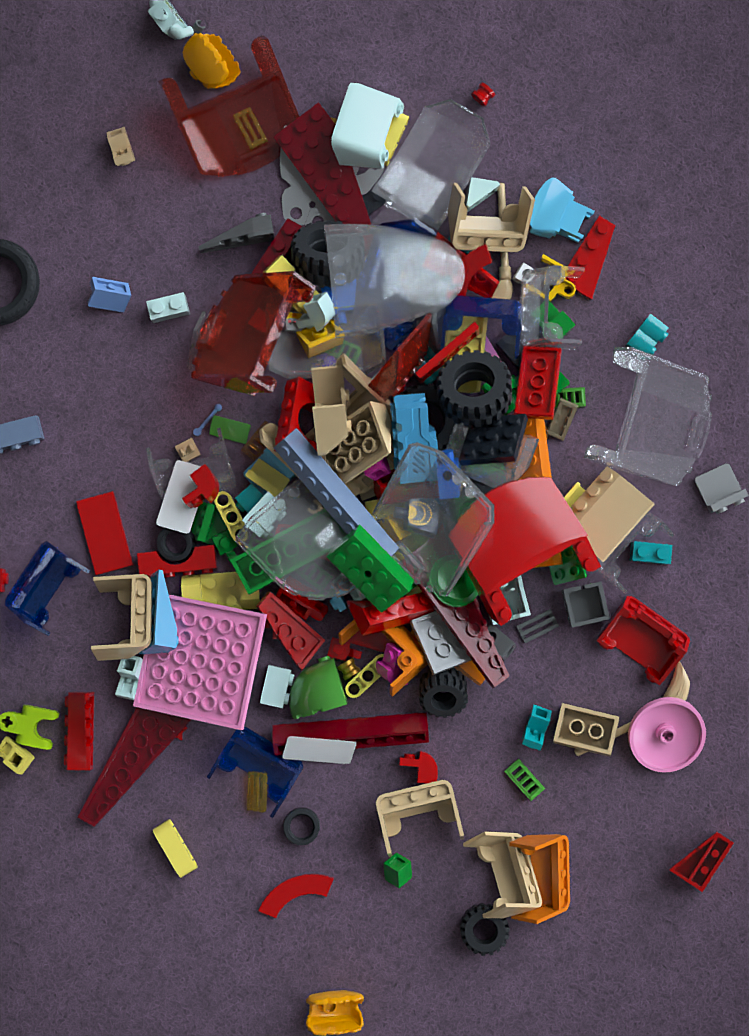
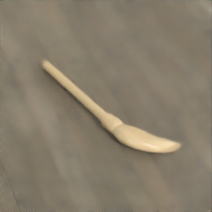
M500 183L497 190L499 217L502 216V211L506 207L504 183ZM500 251L499 284L491 300L486 298L471 313V317L496 315L511 299L513 285L511 282L512 275L508 252Z
M679 661L675 666L673 678L663 698L674 697L686 701L690 681ZM631 722L617 728L615 738L628 732ZM579 749L574 750L576 756L588 752Z

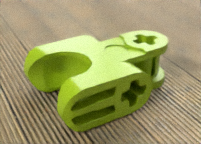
M24 704L22 713L8 711L0 715V729L16 733L15 743L46 750L52 749V741L42 738L38 734L37 724L43 719H57L59 712ZM10 717V720L13 721V724L7 726V722H5V719Z

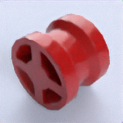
M481 82L478 90L473 91L471 95L481 106L485 107L488 104V100L495 96V93L487 84Z

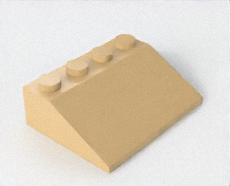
M369 401L349 415L347 420H351L352 432H348V437L327 455L321 456L344 484L391 453V419L385 404Z
M607 466L570 508L586 531L587 538L596 557L604 562L655 504L621 475Z

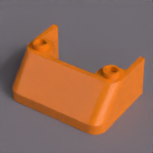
M355 620L339 632V643L341 645L359 631ZM404 625L381 631L392 643L403 650L397 659L398 667L403 673L390 684V695L392 697L428 665L417 638Z
M560 834L526 835L509 842V846L521 848L523 854L530 855L542 898L541 907L513 915L511 919L539 924L565 912L570 904L568 837Z

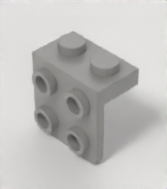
M729 464L719 466L695 478V483L709 513L715 511L717 514L728 510L726 506L732 503L734 506L745 502L744 498L749 496L746 489L741 490Z

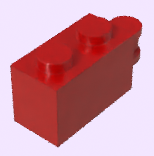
M291 575L287 577L276 594L280 601L304 620L311 616L315 620L321 621L328 612V607L319 601L322 595Z

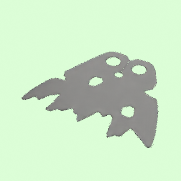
M281 148V178L291 185L282 194L284 219L287 220L289 218L301 226L312 223L315 216H321L324 222L326 220L336 222ZM353 166L356 175L359 170V167ZM383 166V169L378 168L377 170L369 168L365 173L356 175L362 195L368 193L381 177L385 166ZM311 201H314L316 204L314 208L309 207ZM294 207L300 208L302 210L301 218L293 219L290 211Z

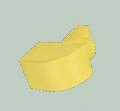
M8 736L0 743V757L4 759L3 763L15 773L23 774L34 760V756Z

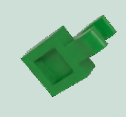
M226 529L212 536L211 539L220 555L225 553L228 561L231 563L230 560L237 556L233 551L237 544L229 530Z

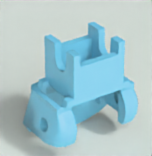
M550 178L543 184L534 198L535 203L529 232L549 239L559 234L578 243L584 236L578 233L584 218L589 219L595 211L573 201L575 198L572 195L573 191L558 179Z

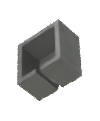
M601 581L582 585V589L581 586L561 590L569 627L610 619Z

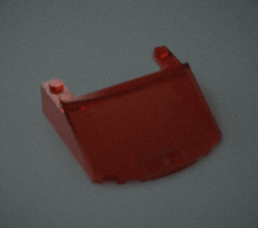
M264 35L255 38L251 43V50L262 76L202 103L187 108L178 84L174 79L164 78L158 81L173 114V118L199 173L202 175L219 177L241 175L271 163L280 156L279 153L281 152V147L274 139V136L283 130L284 126H288L300 117L270 42Z
M295 271L235 275L231 279L233 284L227 291L223 289L220 294L223 298L217 306H212L202 326L195 346L198 350L197 357L192 359L195 371L191 372V378L252 396L255 393L273 392L277 381L272 376H263L293 303H309L313 299L316 289L315 285Z

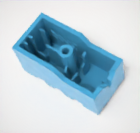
M425 393L393 396V402L390 403L392 416L391 430L393 434L392 447L394 451L393 465L395 477L399 476L400 483L439 480L438 442L436 440V431L428 422V406L425 403Z

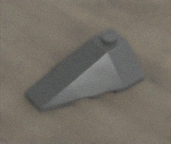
M267 213L256 214V217L250 218L198 246L200 253L273 241L275 235L271 215H267Z

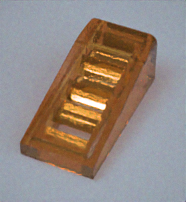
M267 421L262 423L241 449L254 462L267 448L258 438L260 435L259 430L266 424H269ZM256 440L263 446L262 449H259L253 442ZM251 446L258 454H253L248 448Z

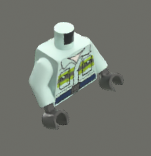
M169 0L149 1L150 9L148 13L161 30L174 40L191 36L193 33H202L205 29V26H199L202 22L201 20H196L193 27L188 26Z

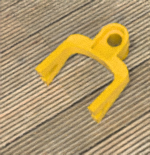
M543 254L541 262L559 269V278L553 289L547 294L538 291L528 284L525 287V291L545 301H552L557 294L566 299L572 298L575 295L576 287L572 282L566 280L567 268ZM570 289L571 293L567 294L564 290Z

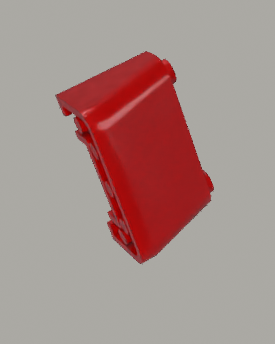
M627 596L598 636L597 642L604 649L616 647L646 668L645 673L649 681L661 685L687 653L690 638L632 596Z

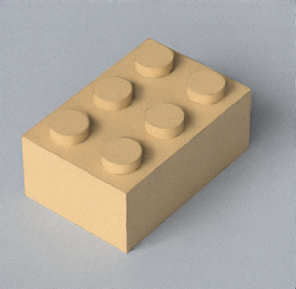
M562 703L553 742L611 757L619 717Z

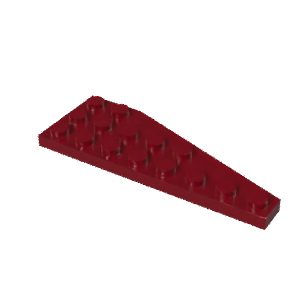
M318 102L276 134L274 139L336 222L340 221L343 224L351 225L352 229L355 228L362 235L365 258L379 248L353 166L339 165L332 148L331 141L335 123Z

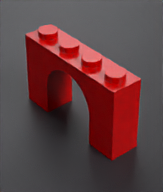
M296 377L286 382L275 446L296 428L302 433L298 423V414L301 408L313 413L312 407H315L313 383L301 377ZM302 433V435L308 440V442H309V443L314 447V449L317 451V444H316V442H314V441L308 439V438Z

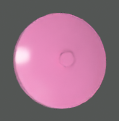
M674 697L659 698L645 704L634 715L628 730V742L635 758L646 768L657 772H673L691 764L702 751L706 739L705 724L696 708L690 703Z

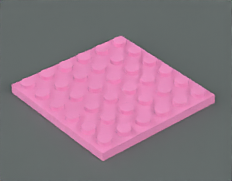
M169 595L179 642L176 649L169 653L144 654L133 706L243 730L267 614Z

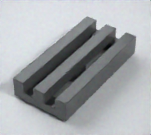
M551 609L517 625L516 628L524 643H527L559 627V624ZM548 614L550 616L547 620L525 631L521 629ZM551 621L553 622V625L526 638V634L548 624Z

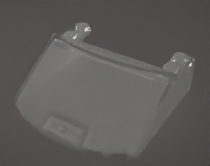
M614 347L612 354L614 364L637 372L615 451L599 445H590L587 447L583 458L615 470L678 486L682 483L684 476L692 471V465L695 460L700 458L708 437L712 412H709V400L712 401V394H709L708 390L709 377L633 347Z

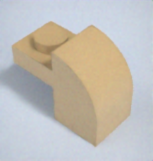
M125 127L106 132L115 165L124 166L135 161Z

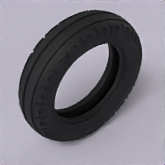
M0 239V257L13 261L19 268L22 278L21 289L17 297L10 304L0 308V326L19 320L29 312L39 293L40 278L33 258L24 248L9 240Z

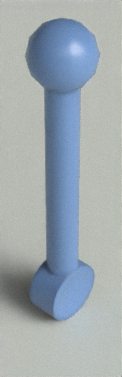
M216 404L215 409L201 426L193 430L195 436H200L201 430L211 420L213 415L217 411H221L222 406L220 404Z

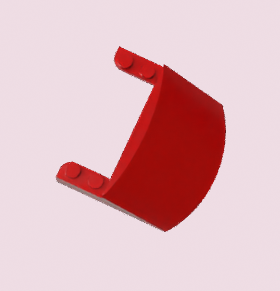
M526 477L517 481L512 480L488 491L471 504L472 507L464 515L460 516V521L449 534V538L489 616L500 626L507 623L512 616V611L500 587L572 545L581 566L586 571L592 572L601 567L589 543L586 531L550 477Z

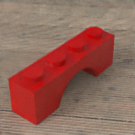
M215 545L194 547L191 557L187 561L176 565L164 561L157 551L137 553L139 574H145L149 578L158 570H163L164 578L175 577V573L183 572V576L194 575V571L202 570V574L213 573V569L218 568Z

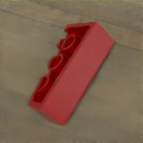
M423 592L400 598L382 613L369 600H348L346 602L362 636L408 624L411 620L432 613L435 610Z
M68 692V696L65 697V707H68V715H65V727H68V734H65L64 745L67 746V754L64 755V765H67V770H92L94 692Z

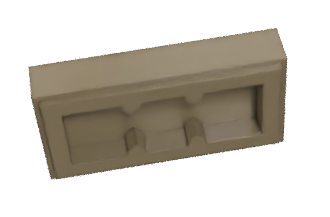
M560 398L553 420H551L548 427V435L564 441L577 411V404Z

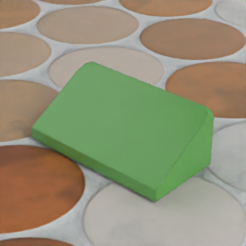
M213 415L209 435L246 444L251 425Z

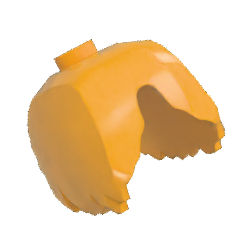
M195 33L183 48V58L191 70L190 75L193 79L200 81L207 89L229 86L236 81V78L241 73L239 63L234 61V56L227 49V46L222 43L220 36Z
M347 990L311 994L306 999V1003L309 1004V1015L306 1019L308 1031L319 1036H326L327 1034L340 1035L360 1031L364 1023L358 1004H362L364 1001L363 995Z

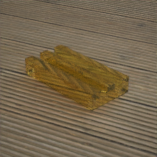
M250 107L233 115L250 150L254 149L255 146H260L263 142H268ZM247 113L261 136L259 140L245 115ZM241 116L255 141L253 143L239 119Z
M249 771L247 810L259 811L261 813L266 812L267 773Z

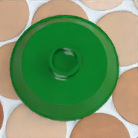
M459 555L444 556L434 564L430 572V586L439 601L451 607H462L475 600L478 592Z

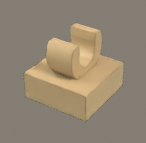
M193 438L175 446L184 462H189L201 455Z

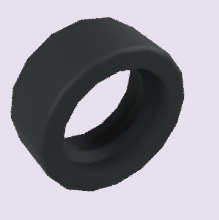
M164 528L157 538V548L160 554L170 561H181L189 556L194 550L196 543L193 532L191 530L187 534L180 532L184 535L187 546L183 552L173 553L166 545V537L175 530Z
M305 807L290 811L283 824L284 834L291 843L296 845H307L313 842L320 830V821L317 814ZM298 815L308 816L313 823L311 834L305 838L296 837L290 829L291 821Z

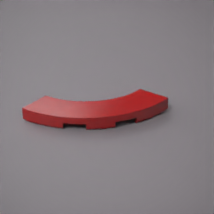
M487 243L470 251L455 267L447 286L446 303L448 314H458L468 310L466 292L471 278L482 267L492 263Z
M304 874L291 877L276 886L266 896L258 911L277 918L280 910L289 901L298 896L318 894L327 897L334 878L322 874Z

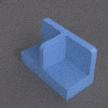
M92 277L90 281L92 294L89 298L88 306L124 312L131 297L129 284Z

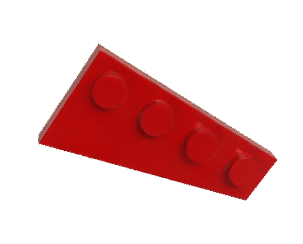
M600 215L567 267L566 280L572 282L576 287V291L590 300L593 298L616 226Z
M437 232L422 267L442 277H448L449 280L455 267L466 254L456 249L448 239ZM481 268L471 278L467 289L491 300L499 281L485 269Z
M268 591L256 607L260 613L267 614L266 622L299 670H303L325 642V639L273 593Z

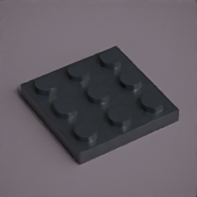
M502 415L499 420H492V424L489 425L481 424V427L470 425L458 460L460 465L516 462L528 421L527 415Z

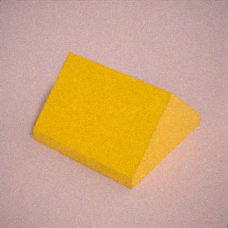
M333 319L318 332L315 327L310 329L306 327L296 332L308 359L339 346L344 341V331Z

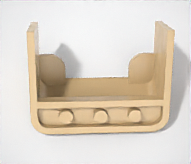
M453 183L448 207L451 243L456 249L473 250L486 243L489 251L518 252L524 248L535 199L527 187L522 186L519 204L507 205L503 209L501 217L467 216V207L464 204L465 195L459 185Z
M342 365L311 368L315 407H312L318 456L327 455L348 437V432H352L351 420H347L346 401H350L349 389H345Z
M145 574L93 577V581L100 593L118 592L119 601L124 605H131L130 639L122 640L118 644L91 646V650L97 661L129 659L146 649L151 643L152 582Z
M446 780L385 793L377 798V811L389 857L393 855L388 837L395 836L401 831L400 818L438 810V815L443 822L450 823L456 821L460 840L464 839L453 788Z
M483 832L463 843L464 847H477L479 858L484 862H491L501 898L494 901L492 910L482 914L483 918H506L535 910L542 905L541 894L529 855L523 854L521 848L509 846V842L522 837L518 833Z

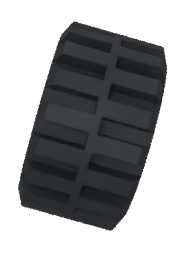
M451 668L435 675L432 674L430 669L428 673H424L419 680V702L422 709L428 711L429 715H435L437 718L443 716V718H447V716L453 717L455 713H461L462 709H465L466 703H468L467 681L462 672Z
M480 903L478 906L473 905L461 918L460 933L463 942L469 950L471 949L475 954L480 953L481 956H485V954L494 955L493 952L495 951L498 953L501 951L500 948L506 945V940L509 939L510 930L506 918H483L482 914L493 909L492 904L484 905V903ZM481 919L492 920L496 925L495 934L487 940L476 938L473 933V927L477 921Z

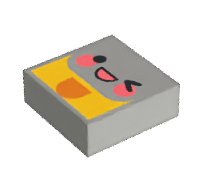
M283 312L284 332L296 333L303 330L304 328L299 329L296 321L303 313Z

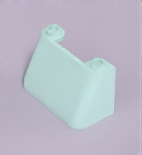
M359 83L349 84L331 141L339 165L383 169L384 163L388 160L389 156L384 143L392 118H398L404 110V105L400 98Z

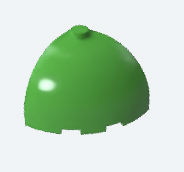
M329 656L319 658V663L307 667L296 677L291 686L289 707L293 719L310 716L320 710L324 712L347 705L348 701L334 658L330 659Z

